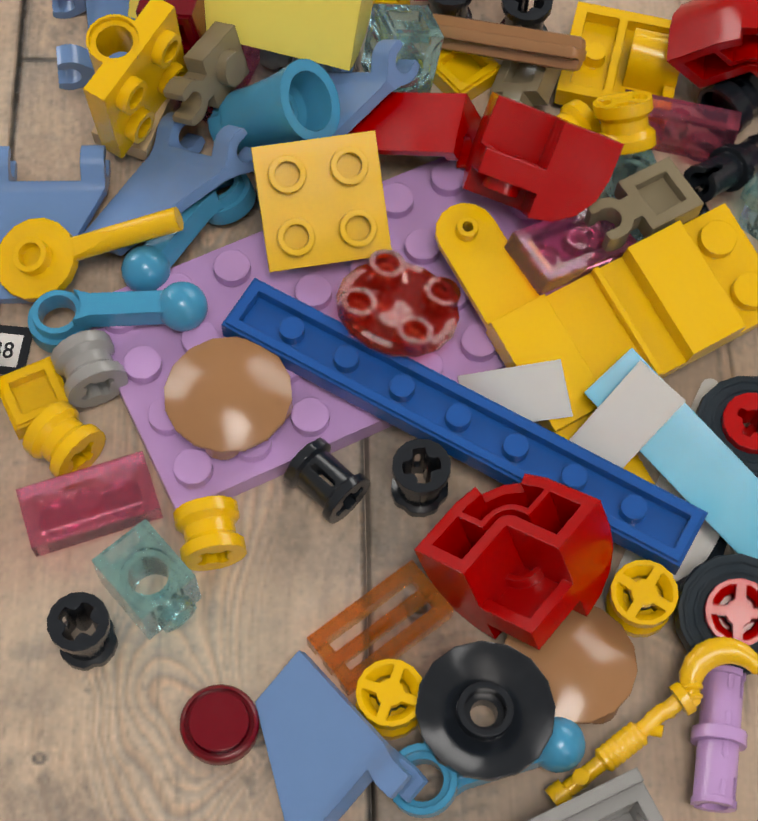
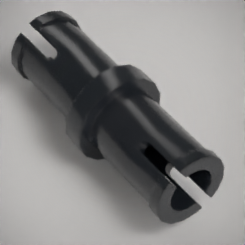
M758 134L749 136L739 144H724L712 151L707 160L692 165L685 170L683 176L694 190L698 188L703 189L697 193L703 203L709 202L716 195L724 191L734 192L742 189L758 173Z

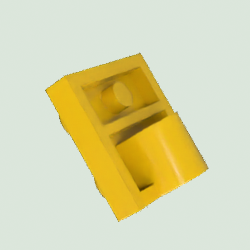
M150 0L135 20L120 14H108L98 18L90 25L86 33V47L95 74L85 85L83 91L101 144L105 145L107 151L121 159L133 143H141L150 133L154 124L155 114L167 99L164 96L163 90L168 81L175 76L183 77L188 72L183 58L184 50L175 6L164 0ZM117 52H128L119 58H109L110 55Z
M578 1L570 35L581 36L585 40L586 59L578 71H561L554 103L564 105L573 99H578L586 103L593 111V101L602 96L627 91L648 92L653 96V110L648 115L649 123L666 127L680 73L667 62L669 29L672 20Z
M375 130L251 147L269 272L392 255Z

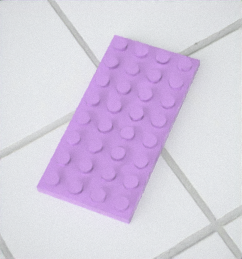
M441 157L382 181L392 255L269 272L263 231H260L172 267L168 280L157 290H164L170 284L180 281L190 282L198 286L205 294L208 302L207 315L198 327L190 331H176L165 324L92 327L91 330L104 331L112 340L115 351L112 358L123 365L128 376L127 385L118 388L120 397L174 511L182 504L197 498L207 496H227L232 498L284 475L297 453L308 443L320 437L331 445L330 453H333L393 426L287 370L291 379L293 409L291 415L269 440L251 449L239 452L231 459L218 460L209 456L205 449L192 445L175 431L165 412L164 386L172 366L190 348L212 338L225 337L222 334L221 324L254 278L459 383L457 377L459 375L506 368L488 338L486 334L487 329L438 248L435 239V227L440 215L450 206L460 203L476 204L486 209L498 224L540 295L545 294L546 296L591 273L593 268L597 266L601 268L570 218L553 222L530 219L519 209L465 190L462 184L465 169L457 168V161ZM126 286L114 292H126L133 290Z

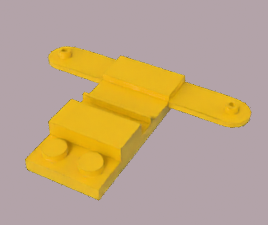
M726 203L685 224H682L680 220L627 247L622 257L601 268L599 266L593 268L591 273L547 296L545 294L540 295L498 224L486 209L476 204H456L446 209L436 223L435 239L438 248L487 329L486 334L506 368L561 359L573 417L538 422L542 427L567 440L578 431L597 409L584 392L629 349L633 348L661 378H664L758 327V253ZM636 454L623 469L655 485L639 456Z

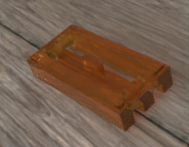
M411 560L306 638L307 645L315 655L318 654L323 661V666L331 676L334 675L337 678L340 687L349 696L356 691L357 681L364 669L376 661L388 658L398 659L452 618L454 609L414 561ZM412 583L418 591L335 652L330 646L333 641ZM427 603L431 605V610L350 670L346 666L347 663Z

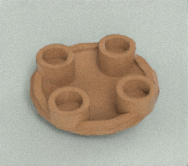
M240 337L212 338L190 348L172 366L164 386L165 412L175 431L192 445L205 449L209 456L218 460L231 459L239 452L246 451L269 440L291 415L293 409L290 375L280 358L260 345Z
M596 606L592 608L587 617L572 610L540 650L510 635H507L504 643L531 658L547 678L556 706L555 717H563L576 724H604L611 721L617 714L619 707L630 696L638 672L635 647L623 626L603 609Z

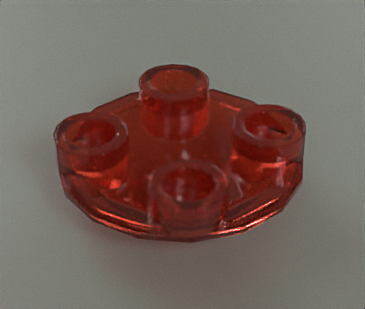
M381 249L370 255L367 264L356 267L343 278L336 294L338 317L349 334L368 348L390 356L419 357L439 350L453 338L460 318L457 305L461 293L458 285L451 279L436 277L423 267L405 262L404 258L396 251Z

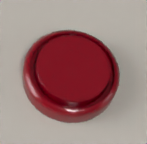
M218 684L199 690L187 701L180 717V733L187 750L196 759L209 765H228L242 759L253 748L259 734L260 724L255 704L245 692L230 685Z

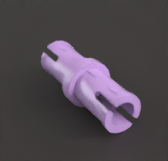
M721 665L712 669L705 676L702 682L704 687L701 690L703 698L700 703L699 724L691 727L690 742L697 749L693 795L690 799V805H694V808L703 811L731 813L737 810L736 790L739 752L747 748L748 734L745 730L741 729L744 683L747 674L743 673V669L735 666Z

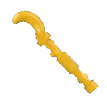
M728 637L709 638L696 644L683 660L679 671V682L677 681L668 687L672 694L669 698L653 707L639 722L634 723L630 721L621 730L617 731L616 734L612 735L610 739H607L605 743H602L600 747L595 749V757L581 768L576 769L562 783L557 779L545 789V792L556 806L573 799L572 797L588 787L604 771L613 772L632 755L636 754L638 750H641L643 746H646L648 744V736L662 738L664 725L661 724L664 721L674 718L681 710L687 716L696 712V707L703 698V694L700 693V690L704 687L702 682L712 669L725 664H734L744 667L752 674L757 675L758 654L742 641Z

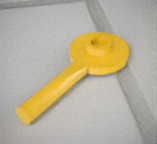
M175 206L73 236L56 221L47 218L28 219L14 226L1 241L0 283L16 298L30 303L35 302L41 295L49 291L65 290L74 278L79 260L182 231L184 223L181 213Z

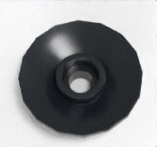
M477 641L455 646L432 663L419 684L415 714L421 739L440 764L465 778L494 781L518 775L539 759L553 734L556 706L547 678L531 658L506 644ZM479 705L489 707L495 715V723L488 727L476 725L471 719V709Z

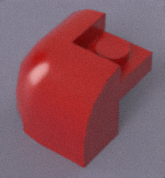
M691 0L681 4L672 16L668 38L667 62L698 88H703L748 72L753 73L758 78V0Z
M492 92L466 163L462 181L463 189L519 209L530 219L553 222L574 217L597 201L611 179L625 144L578 126L568 120Z
M524 473L521 483L502 485L483 494L474 487L452 506L414 551L438 593L474 627L495 640L504 632L540 650L572 610L586 617L601 596L610 573L614 546L611 527L601 500L549 478Z

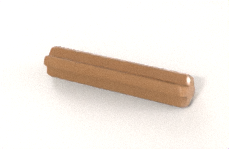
M435 13L430 15L428 22L424 24L423 28L425 44L430 48L571 72L580 70L587 54L585 50L586 42L581 36Z

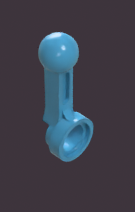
M247 174L238 175L225 181L181 213L184 223L182 231L148 240L143 246L129 251L121 267L122 277L126 285L133 291L157 290L168 280L172 265L207 222L213 225H226L244 217L252 209L256 200V191ZM231 186L226 192H224L221 195H218L216 193L222 188Z
M185 281L172 283L164 290L88 293L73 289L74 293L65 290H53L41 295L32 305L28 313V327L34 342L41 349L52 353L53 349L62 340L81 331L91 330L92 327L165 324L176 331H190L204 321L208 311V302L205 294L198 286ZM56 308H68L75 312L73 320L66 326L50 328L43 324L44 317Z
M555 717L553 734L539 759L520 773L539 767L554 773H563L575 768L582 760L586 748L585 737L581 728L569 719ZM416 743L403 748L399 753L415 766L428 764L436 767L443 775V787L440 793L429 801L412 800L411 803H408L399 793L392 800L402 812L409 816L431 818L448 809L455 797L465 790L493 781L462 777L440 764L425 743Z

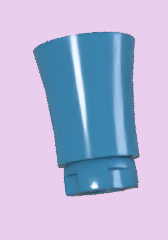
M298 59L261 81L230 92L219 106V109L213 108V113L208 118L209 132L214 141L217 133L226 125L244 128L247 135L239 143L237 154L245 146L251 148L330 137L336 132L340 120L339 96L331 77L323 67L309 59Z

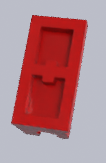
M391 92L348 134L375 130L378 154L441 156L447 160L457 161V168L465 169L482 118L467 93Z

